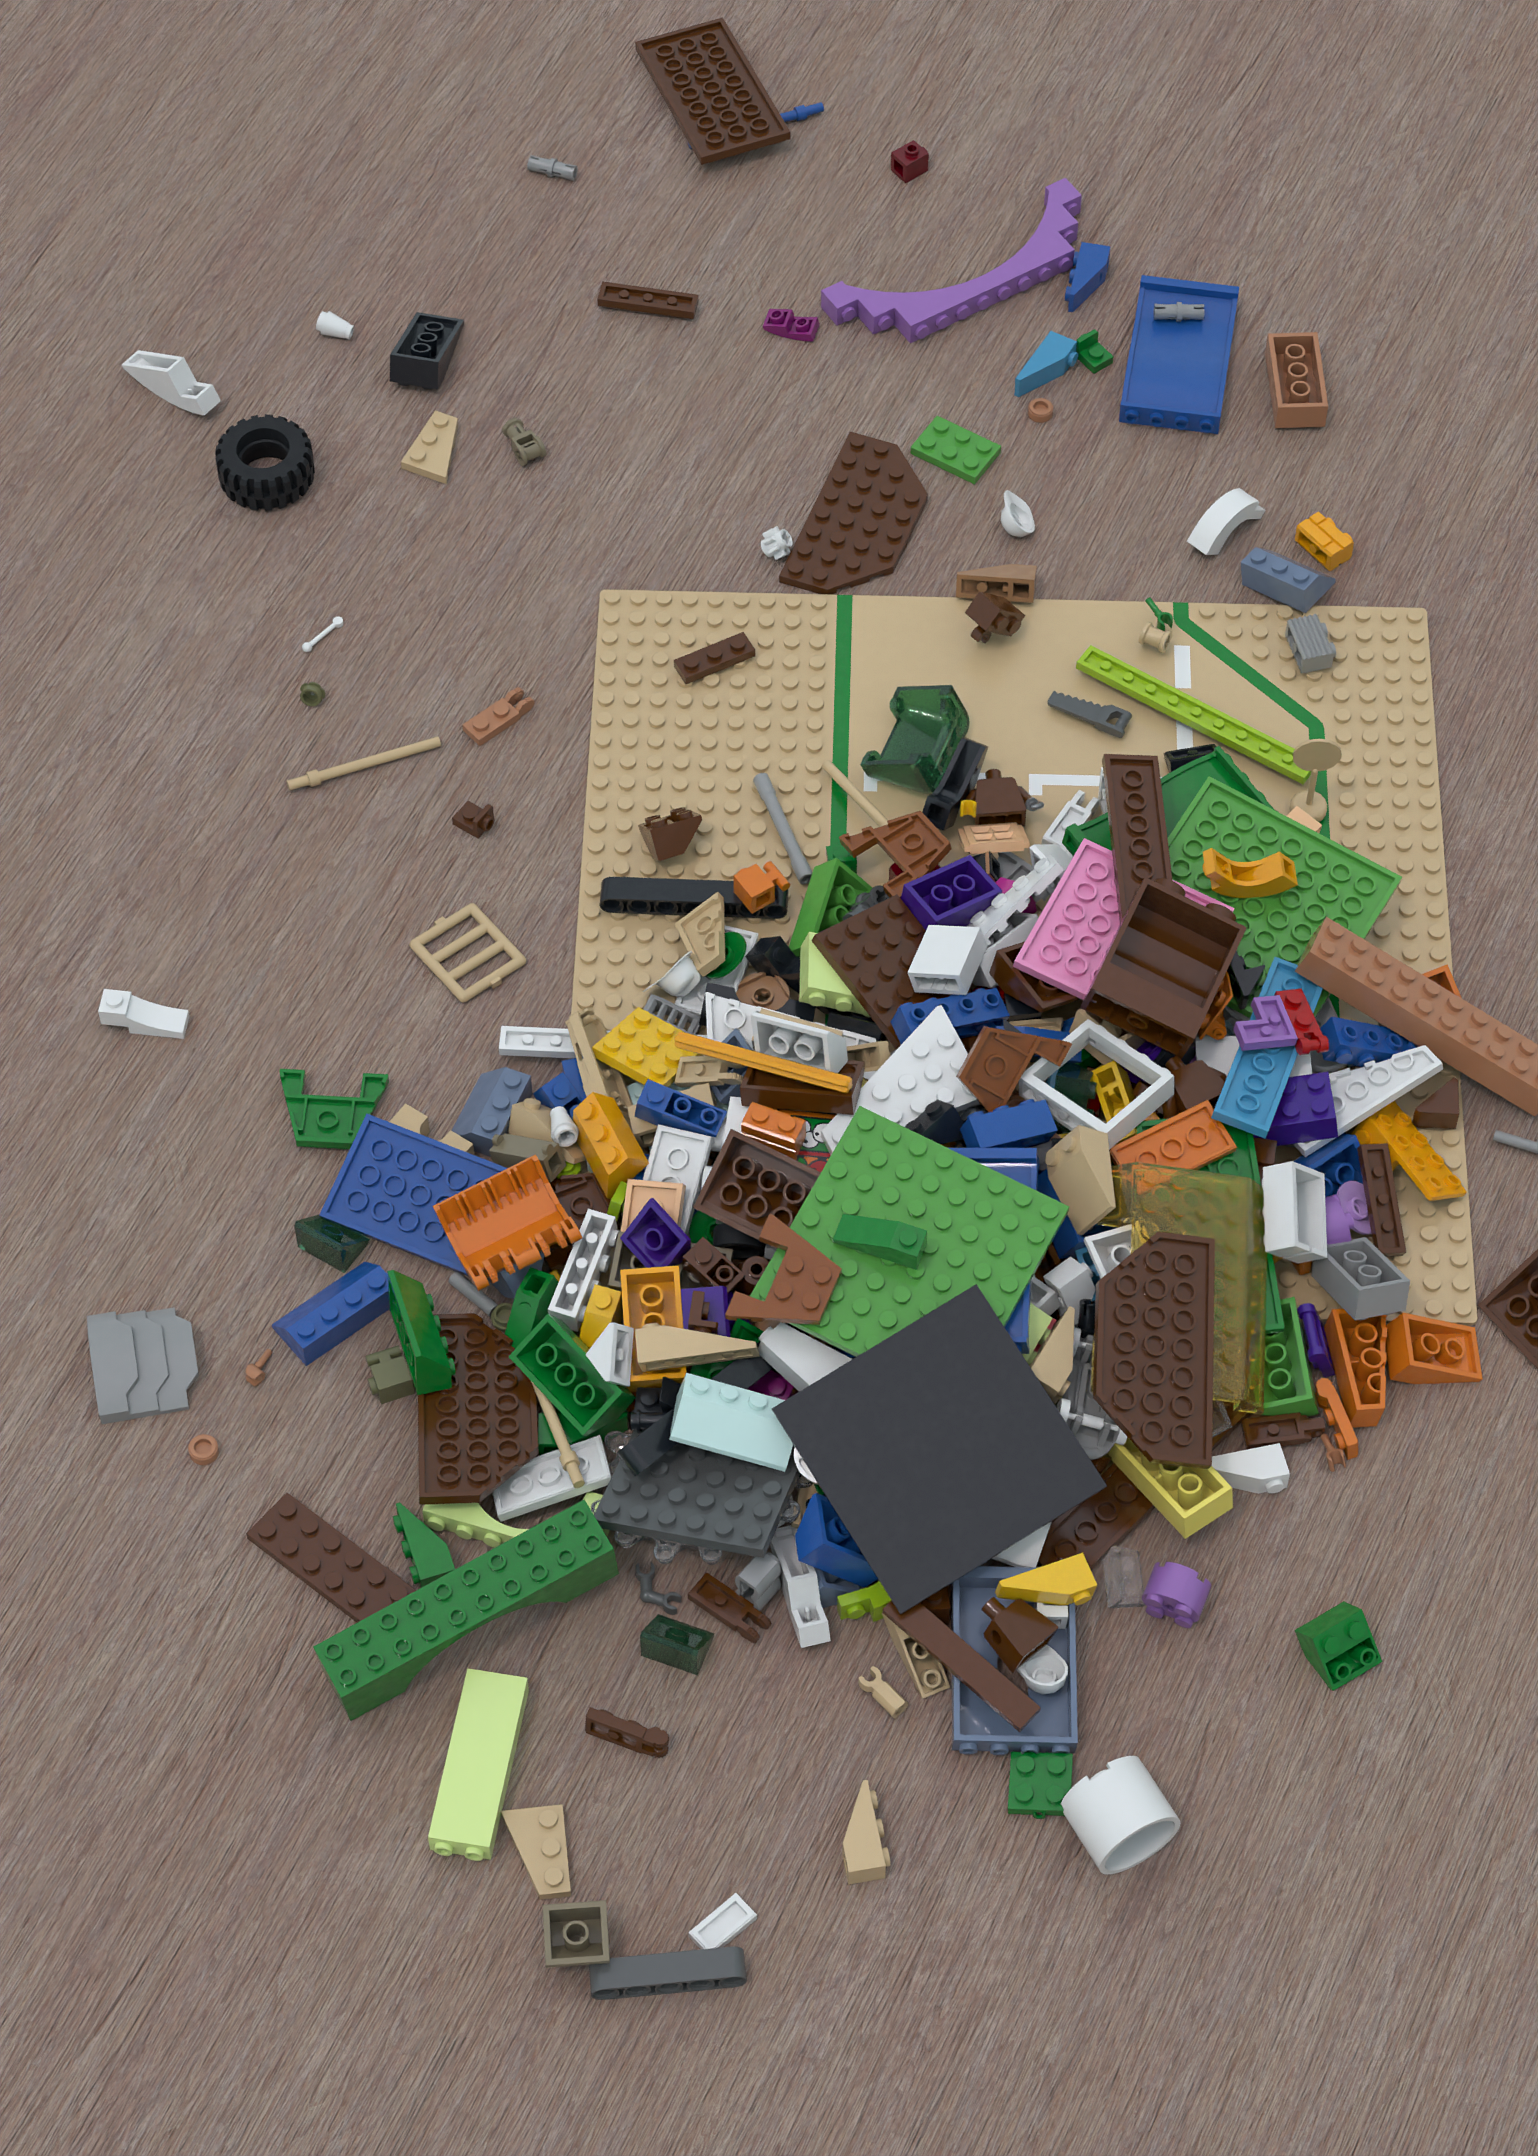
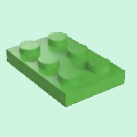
M939 416L933 419L910 449V454L972 484H976L1001 453V445Z

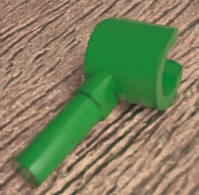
M1151 597L1147 598L1145 602L1157 617V628L1165 631V624L1172 628L1173 616L1168 612H1162Z

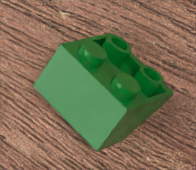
M1341 1602L1295 1630L1305 1657L1332 1691L1383 1662L1362 1609L1347 1602Z

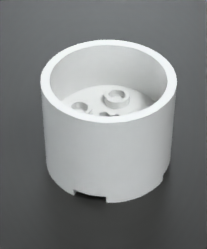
M1125 1756L1108 1762L1106 1765L1108 1769L1098 1772L1091 1779L1088 1776L1082 1778L1068 1791L1061 1802L1065 1817L1103 1874L1119 1873L1148 1859L1174 1837L1181 1824L1180 1819L1137 1756Z

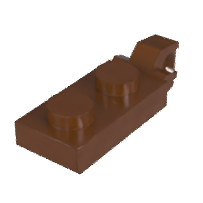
M1300 1412L1243 1419L1241 1422L1246 1450L1278 1443L1281 1446L1305 1444L1311 1442L1312 1438L1325 1434L1326 1430L1324 1417L1308 1419L1307 1415H1301Z

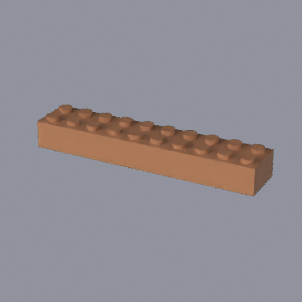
M1326 917L1311 936L1295 969L1296 973L1419 1047L1426 1045L1437 1058L1534 1117L1538 1114V1044L1330 918Z

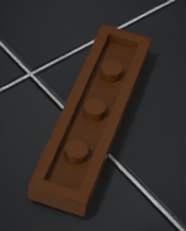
M602 281L597 302L598 306L694 319L699 295Z
M1388 1143L1360 1145L1357 1151L1373 1245L1386 1257L1403 1256L1406 1253V1246Z

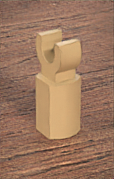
M872 1666L870 1674L875 1680L869 1682L860 1676L858 1679L859 1686L866 1692H872L873 1698L893 1718H896L906 1710L908 1702L887 1681L884 1682L880 1670Z

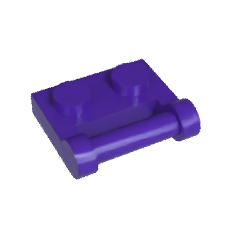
M1302 1304L1297 1310L1299 1318L1303 1319L1305 1335L1309 1345L1307 1351L1309 1361L1312 1362L1314 1369H1320L1323 1377L1333 1376L1335 1371L1325 1335L1324 1324L1314 1304Z

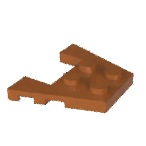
M921 811L888 820V825L875 829L869 826L863 828L862 833L849 836V833L839 837L841 845L853 858L878 844L898 865L903 873L883 884L884 892L890 898L897 894L901 898L904 884L930 873L951 850L950 842Z
M983 1026L956 1077L984 1109L990 1113L994 1109L1007 1104L1034 1053L1060 1067L1072 1044L1063 1040Z
M769 1214L759 1236V1241L785 1250V1256L765 1301L735 1291L725 1313V1319L736 1321L737 1318L752 1319L755 1322L777 1320L781 1321V1323L820 1325L842 1274V1268L777 1217Z

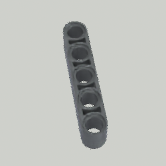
M740 1947L610 1958V1963L589 1965L591 1996L598 2000L734 1988L742 1986L747 1982L744 1950Z

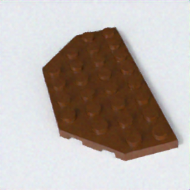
M849 432L779 575L780 583L818 594L832 595L837 593V589L846 586L852 588L870 582V578L880 574L887 576L894 573L928 501V493L897 444Z
M1157 1232L1096 1283L1093 1398L1150 1463L1209 1469L1212 1466L1214 1238Z
M475 1313L433 1314V1316H439L441 1332L439 1334L440 1337H446L448 1344V1353L446 1355L447 1358H453L456 1375L451 1376L452 1388L418 1395L419 1505L480 1503L538 1455L536 1393L531 1380L509 1358V1355L515 1350L511 1346L513 1343L511 1338L498 1329L493 1330L483 1323V1319Z

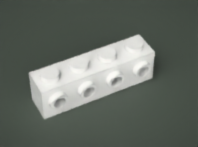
M591 1209L587 1210L579 1230L582 1239L573 1245L548 1308L550 1315L561 1319L571 1330L576 1332L579 1331L581 1323H583L584 1313L594 1284L600 1285L599 1278L601 1273H606L610 1264V1256L608 1255L611 1248L616 1247L619 1232L615 1216Z

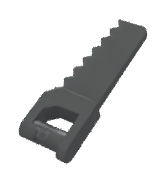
M1055 690L1047 702L1048 706L1095 725L1096 729L1118 738L1123 737L1125 734L1124 729L1132 718L1130 712L1114 705L1101 707L1098 703L1094 705L1092 701L1086 702L1085 699L1079 700L1077 697L1072 698L1070 695L1065 696L1063 693L1057 694ZM1118 718L1115 725L1108 723L1110 719Z

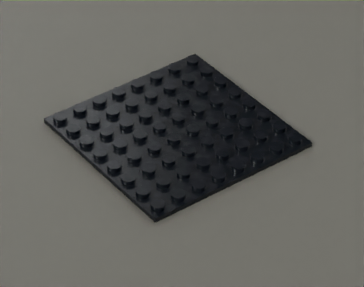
M977 1284L772 1408L774 1415L900 1615L1107 1487Z

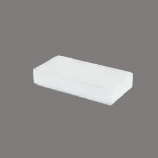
M735 1893L689 1931V1937L700 1949L722 1948L757 1919V1914Z

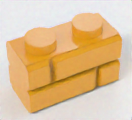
M1319 511L1310 516L1309 519L1300 522L1296 527L1295 541L1328 571H1332L1339 564H1343L1351 558L1354 546L1351 536L1348 533H1342L1331 518L1324 517Z

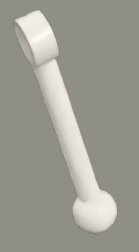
M335 617L329 627L313 640L302 645L303 651L310 652L312 646L335 627H342L343 619Z

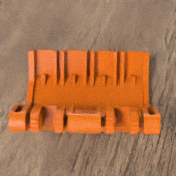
M536 1154L433 1206L460 1263L478 1291L490 1286L487 1280L488 1277L492 1283L499 1281L498 1272L505 1269L511 1275L516 1272L513 1267L514 1264L518 1270H521L541 1260L540 1251L547 1257L551 1255L550 1246L556 1243L561 1248L568 1246L565 1238L571 1244L582 1239L577 1225L568 1216L554 1193Z

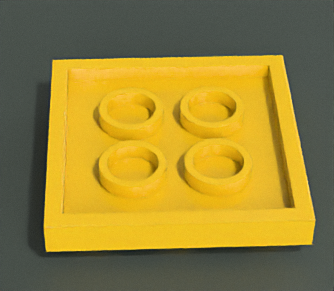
M637 1007L592 1047L596 1059L645 1085L647 1079L666 1087L675 1082L680 1057L703 1056L702 1054L677 1048L674 1038L679 1032L683 1031L640 1007Z

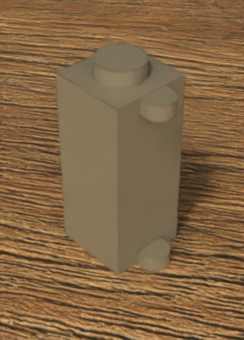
M506 1133L503 1135L495 1134L492 1138L493 1146L489 1150L492 1161L503 1167L509 1168L536 1154L548 1181L551 1183L566 1166L559 1143Z

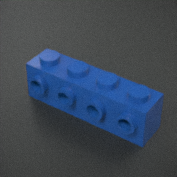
M980 988L972 993H967V995L952 994L946 998H930L916 1004L911 1002L905 1003L897 1009L890 1022L902 1045L927 1016L940 1005L945 1010L959 1038L979 1035L983 1026L992 1028L1003 1026V1019L1007 1021L1010 1015L997 988L987 990Z
M1331 1017L1320 1027L1322 1034L1329 1041L1328 1051L1322 1053L1323 1059L1340 1064L1364 1067V1063L1373 1060L1375 1063L1391 1059L1393 1054L1419 1047L1384 1026Z

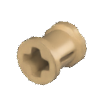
M1147 622L1140 633L1138 642L1142 645L1147 643L1158 648L1159 652L1164 653L1172 639V631L1167 630L1165 632L1154 627L1151 622Z

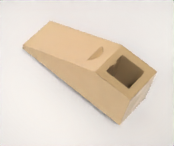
M882 1613L892 1641L921 1698H926L950 1688L942 1664Z
M863 1780L843 1841L842 1857L848 1885L884 1879L886 1867L890 1866L888 1848H882L880 1838L884 1837L882 1820L876 1819L874 1809H878L875 1790H869L868 1780Z

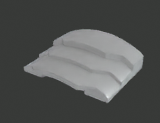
M175 1307L150 1312L142 1310L116 1315V1311L87 1316L91 1364L101 1424L189 1410L187 1390L199 1376L192 1324L176 1316Z

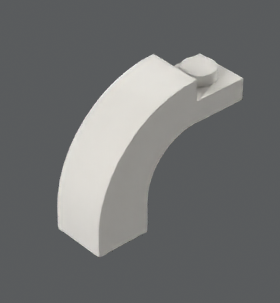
M1233 489L1220 497L1205 512L1193 529L1187 542L1205 555H1218L1228 536L1240 523L1247 519H1261L1266 510L1259 506L1257 499L1242 489Z

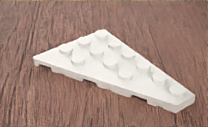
M942 1005L937 1006L865 1083L861 1088L854 1115L859 1106H862L905 1127L906 1124L915 1120L923 1113L927 1105L935 1102L937 1099L954 1105L957 1112L980 1104L956 1077L968 1053ZM837 1114L821 1131V1138L830 1155L833 1153L854 1115Z

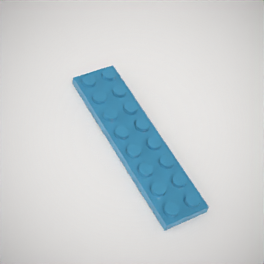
M1274 957L1259 997L1274 996L1276 991L1302 988L1314 1013L1323 988L1296 973V964ZM1252 1012L1250 1020H1257L1254 1012ZM1239 1045L1211 1118L1266 1139L1298 1055L1295 1047L1286 1046L1242 1051Z

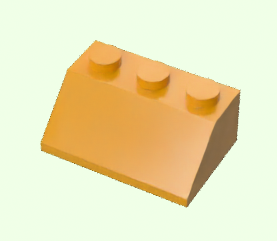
M592 1092L573 1110V1122L579 1129L576 1141L606 1197L611 1199L621 1181L627 1183L628 1179H633L649 1162L614 1098Z

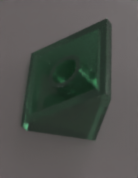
M319 1215L297 1220L294 1225L298 1248L343 1273L348 1270L370 1240L358 1232L328 1221Z
M658 1614L641 1631V1656L698 1675L715 1633Z

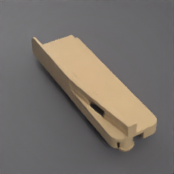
M585 1008L581 1013L577 1011L570 1015L569 1020L565 1021L574 1048L586 1097L595 1092L614 1098L632 1131L627 1107L632 1106L633 1103L623 1075L620 1071L596 1059L592 1047L607 1034L602 1020L594 1015L595 1012L591 1008ZM649 1147L642 1149L644 1154L650 1152Z

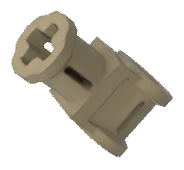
M512 418L502 427V432L504 436L510 438L512 451L519 464L525 466L532 459L545 457L546 449L539 436H536L531 429L526 431L521 419Z

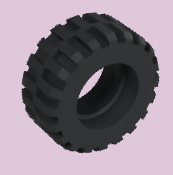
M265 414V417L255 415L251 416L249 420L242 419L237 422L236 426H230L226 430V434H223L218 441L215 459L220 486L229 499L236 501L238 505L244 508L250 506L251 510L256 511L259 508L265 509V511H272V508L279 507V509L285 508L288 503L291 502L293 504L298 501L299 496H303L309 490L308 487L312 485L315 468L311 441L304 429L299 428V425L293 421L287 422L285 417L278 416V418H274L273 415ZM265 457L283 460L279 464L268 468L248 466L252 461Z

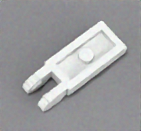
M1079 790L1072 800L1066 803L1044 834L1042 844L1063 845L1062 840L1066 827L1074 823L1079 826L1090 821L1099 807L1100 799L1094 797L1086 808H1083L1080 805L1085 799V792Z

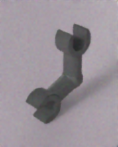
M651 1562V1571L643 1574L640 1572L638 1563L635 1575L638 1581H640L641 1600L662 1606L669 1615L677 1614V1607L669 1605L668 1602L675 1601L681 1603V1595L676 1592H669L664 1595L653 1591L654 1564Z

